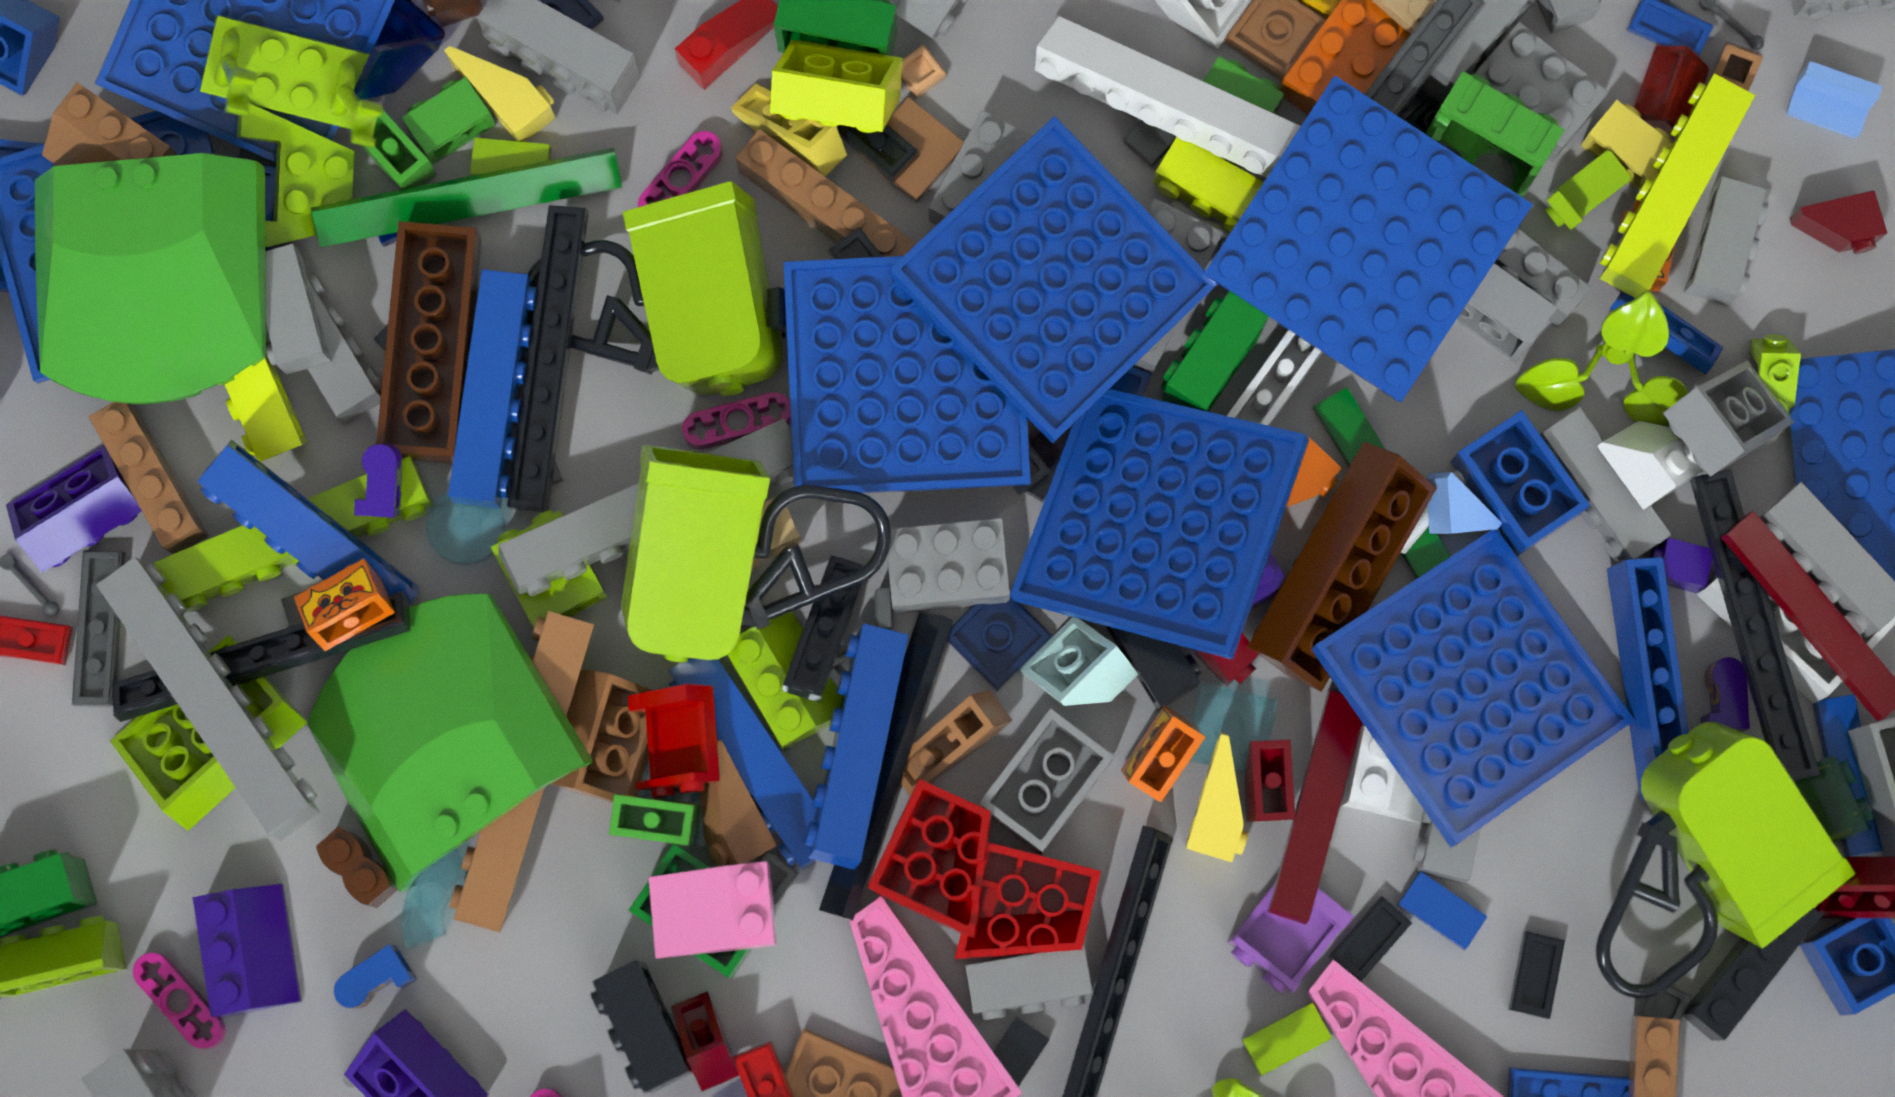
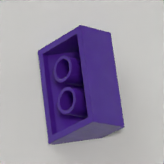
M104 444L6 504L16 542L42 573L51 567L63 565L72 554L85 546L95 545L106 533L119 525L129 524L142 512Z
M283 884L231 889L192 897L211 1017L225 1018L302 1002Z
M406 1009L372 1034L344 1073L365 1097H487L489 1095L480 1086L479 1082L470 1076L452 1057L451 1053L443 1048L425 1029L423 1024L415 1019Z

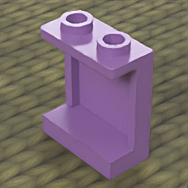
M1274 883L1229 939L1228 943L1234 947L1231 954L1248 968L1254 963L1266 973L1262 979L1280 994L1284 989L1292 993L1295 992L1300 981L1338 933L1345 929L1354 916L1319 888L1310 920L1306 925L1269 913L1268 908L1275 886Z

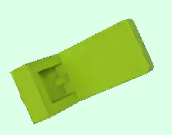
M1606 150L1549 194L1546 200L1550 206L1545 210L1558 227L1565 223L1571 230L1583 221V217L1628 183L1631 180V175L1612 151Z
M1767 334L1764 335L1763 339H1751L1749 354L1758 364V375L1790 416V409L1795 406L1801 353L1790 339L1783 335Z

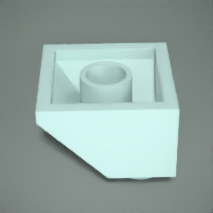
M1072 617L1020 668V671L1064 706L1111 702L1138 675L1137 671L1114 643L1081 619Z

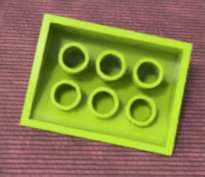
M228 634L209 652L237 644V642ZM268 676L239 685L252 702L247 706L254 717L260 715L274 734L269 739L276 749L283 746L308 723ZM178 704L136 717L110 740L111 744L159 808L187 831L194 827L236 788Z

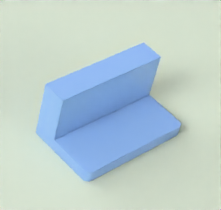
M1809 61L1798 75L1786 113L1794 118L1852 138H1857L1861 134L1868 110L1878 101L1883 86Z

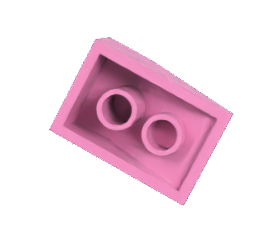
M767 861L649 877L656 959L777 946L770 865Z

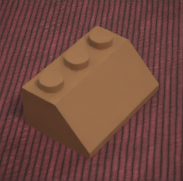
M76 82L53 112L42 156L56 166L178 155L165 142L78 82Z
M581 669L566 717L593 762L551 784L613 803L614 794L639 795L640 791H636L635 782L643 781L649 762L646 713L629 711L628 695L653 690L609 673Z

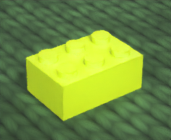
M791 40L772 70L770 113L780 114L789 120H799L802 118L815 120L825 126L844 125L856 127L859 131L865 133L883 132L900 100L903 58Z

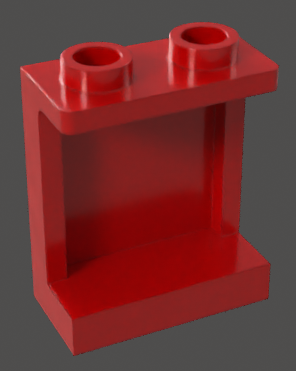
M683 684L628 695L629 711L646 713L650 780L635 782L636 791H651V798L675 796V789L680 788V793L704 791V784L720 781L713 686Z

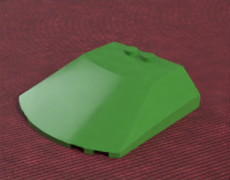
M196 153L53 166L35 179L36 293L40 372L72 391L115 403L157 404L194 397L202 394L201 391L217 384L225 385L235 380L233 376L250 365L256 366L266 357L265 167L255 160Z
M468 593L449 595L410 607L411 631L351 649L343 657L322 687L307 723L342 792L399 892L408 891L416 885L414 881L420 873L545 786L593 762L491 594Z

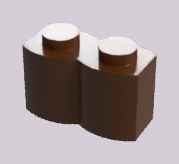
M337 827L316 845L317 853L323 864L332 872L342 876L345 888L358 902L378 908L398 890L385 866L373 860L368 845L358 835Z

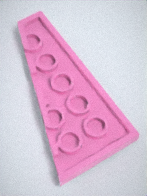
M882 896L855 914L853 921L849 920L902 1097L1021 1096V1090Z
M1331 961L1308 990V995L1375 1097H1504L1336 961Z

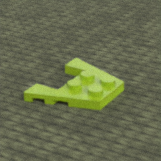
M249 103L248 108L250 110L248 116L238 115L237 138L277 143L273 221H265V248L317 236L311 215V207L352 199L354 151Z

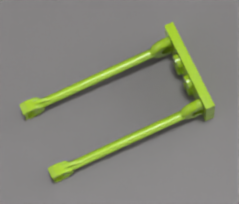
M219 14L216 15L199 90L203 93L227 98L226 112L247 117L250 110L248 104L251 103L256 106L352 129L351 143L371 148L375 145L373 133L377 116H381L383 112L382 104L362 100L372 58L370 53Z

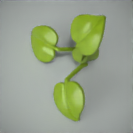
M1646 290L1634 300L1617 307L1605 317L1601 327L1603 344L1596 346L1595 354L1582 373L1578 374V366L1573 360L1552 358L1528 368L1515 381L1514 386L1516 390L1537 406L1551 411H1563L1576 406L1583 399L1585 389L1581 382L1589 378L1601 356H1605L1610 363L1616 365L1627 362L1633 385L1637 390L1628 393L1624 397L1623 404L1626 413L1635 422L1644 421L1666 427L1670 426L1663 412L1690 393L1687 387L1674 377L1655 376L1648 379L1644 385L1639 379L1635 363L1636 355L1634 353L1644 357L1654 356L1665 348L1669 339V326L1666 315L1657 299L1649 290Z

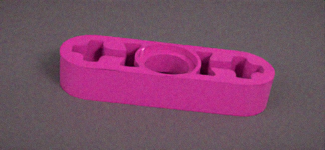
M699 131L693 134L640 195L638 207L647 205L651 200L653 202L660 201L664 196L663 189L660 188L662 185L675 197L694 192L722 158V147L718 137L709 131ZM710 143L713 154L711 156L703 154L696 161L698 168H700L699 171H696L695 167L685 158L688 157L693 163L699 155L697 146L700 144L705 147ZM679 169L686 170L691 174L689 184L681 188L675 187L670 183L671 174ZM668 194L664 198V200L671 198L670 195Z
M770 392L697 411L686 417L682 425V433L686 442L691 447L699 450L730 443L784 418L787 424H789L791 421L790 400L782 393ZM777 402L779 408H786V410L780 412V419L773 420L771 415L760 416L762 425L755 426L756 421L751 407L757 406L758 414L769 411V404ZM742 411L747 414L749 422L744 429L734 431L727 426V418L732 412ZM720 416V424L725 433L724 435L718 436L717 428L707 430L705 432L706 438L699 440L696 434L690 435V432L695 430V423L702 422L704 427L714 426L716 423L713 417Z
M146 953L140 956L133 966L134 980L189 1044L201 1049L213 1048L220 1044L226 1032L224 1021L222 1018L211 1017L209 1003L167 956L159 953ZM148 963H160L162 965L158 973L165 981H171L173 977L176 979L175 982L167 985L160 995L157 993V990L164 987L160 981L155 978L146 979L145 977L149 972V969L146 967ZM183 989L188 993L190 1002L184 1011L177 1013L171 1009L169 998L175 990ZM198 1007L202 1011L196 1013L195 1016L200 1022H212L214 1025L210 1029V1033L213 1035L211 1039L204 1037L198 1039L197 1034L200 1032V1027L194 1020H188L186 1024L183 1023V1019L192 1016Z

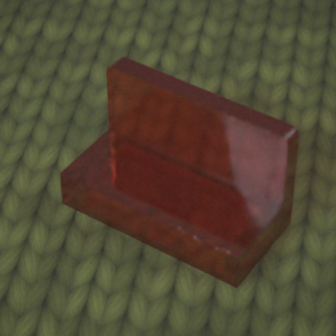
M1656 46L1634 108L1641 114V119L1665 121L1673 128L1681 114L1688 117L1693 108V105L1689 104L1688 100L1698 83H1705L1709 67L1688 46Z

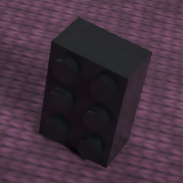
M634 960L592 981L596 990L590 993L599 1014L608 1015L613 1028L607 1030L616 1051L625 1052L630 1065L625 1067V1071L634 1089L642 1088L643 1093H653L693 1073L686 1060L680 1036L645 962Z

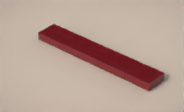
M1754 510L1747 513L1721 538L1876 721L1885 719L1895 709L1894 675Z
M1331 690L1326 695L1295 809V820H1292L1268 908L1269 913L1305 925L1310 920L1362 721L1343 694Z

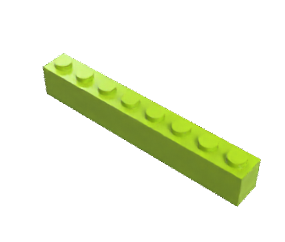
M411 456L402 459L400 515L397 517L354 515L355 499L366 497L367 474L307 498L356 537L368 534V536L379 535L390 529L389 524L400 519H404V521L415 520L426 514L425 509L434 506L419 467ZM242 525L153 563L167 580L162 584L169 595L175 593L187 608V612H193L207 606V600L218 595L229 597L240 593L245 589L244 585L257 579L259 582L274 579L281 574V569L293 564L297 567L296 563L298 560L287 551L284 554H280L272 549L264 540L267 536L255 526L250 530Z

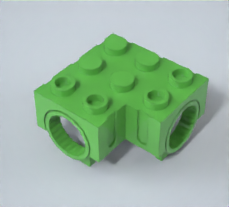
M1462 71L1429 126L1426 135L1438 143L1442 142L1460 153L1459 156L1472 165L1476 159L1485 154H1497L1511 164L1514 174L1513 182L1508 188L1523 197L1544 166L1565 129L1558 126V122L1553 117L1545 113L1537 114L1525 107L1523 101L1515 95L1509 93L1502 94L1490 87V83L1482 76L1477 74L1469 75Z

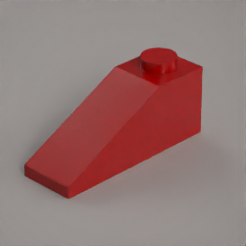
M773 0L738 1L702 23L675 48L678 64L705 90L774 28L778 5Z

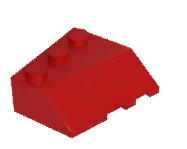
M919 779L867 888L879 896L975 939L992 812Z
M988 842L976 938L974 939L961 933L954 959L1082 950L1101 871Z

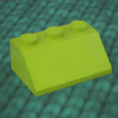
M792 611L769 620L770 625L758 630L756 627H752L740 634L735 647L727 655L784 752L829 726L834 708L840 709L843 695L837 693L838 687L830 676L820 703L782 691L786 674L803 631Z
M95 916L80 920V927L65 930L64 925L41 929L40 937L26 940L25 934L0 939V997L18 996L126 970L118 923L104 921V916Z

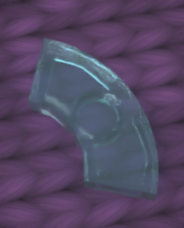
M458 848L420 873L411 884L402 914V931L406 949H412L446 935L444 918L447 906L451 901L455 885L464 886L467 877L466 870L461 869L462 859Z

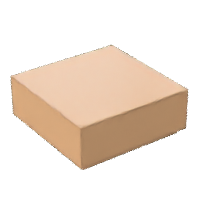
M924 44L903 58L901 81L916 99L946 78V72Z

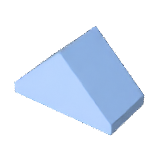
M1452 472L1429 473L1426 479L1437 488L1427 505L1429 534H1453L1499 529L1502 522Z

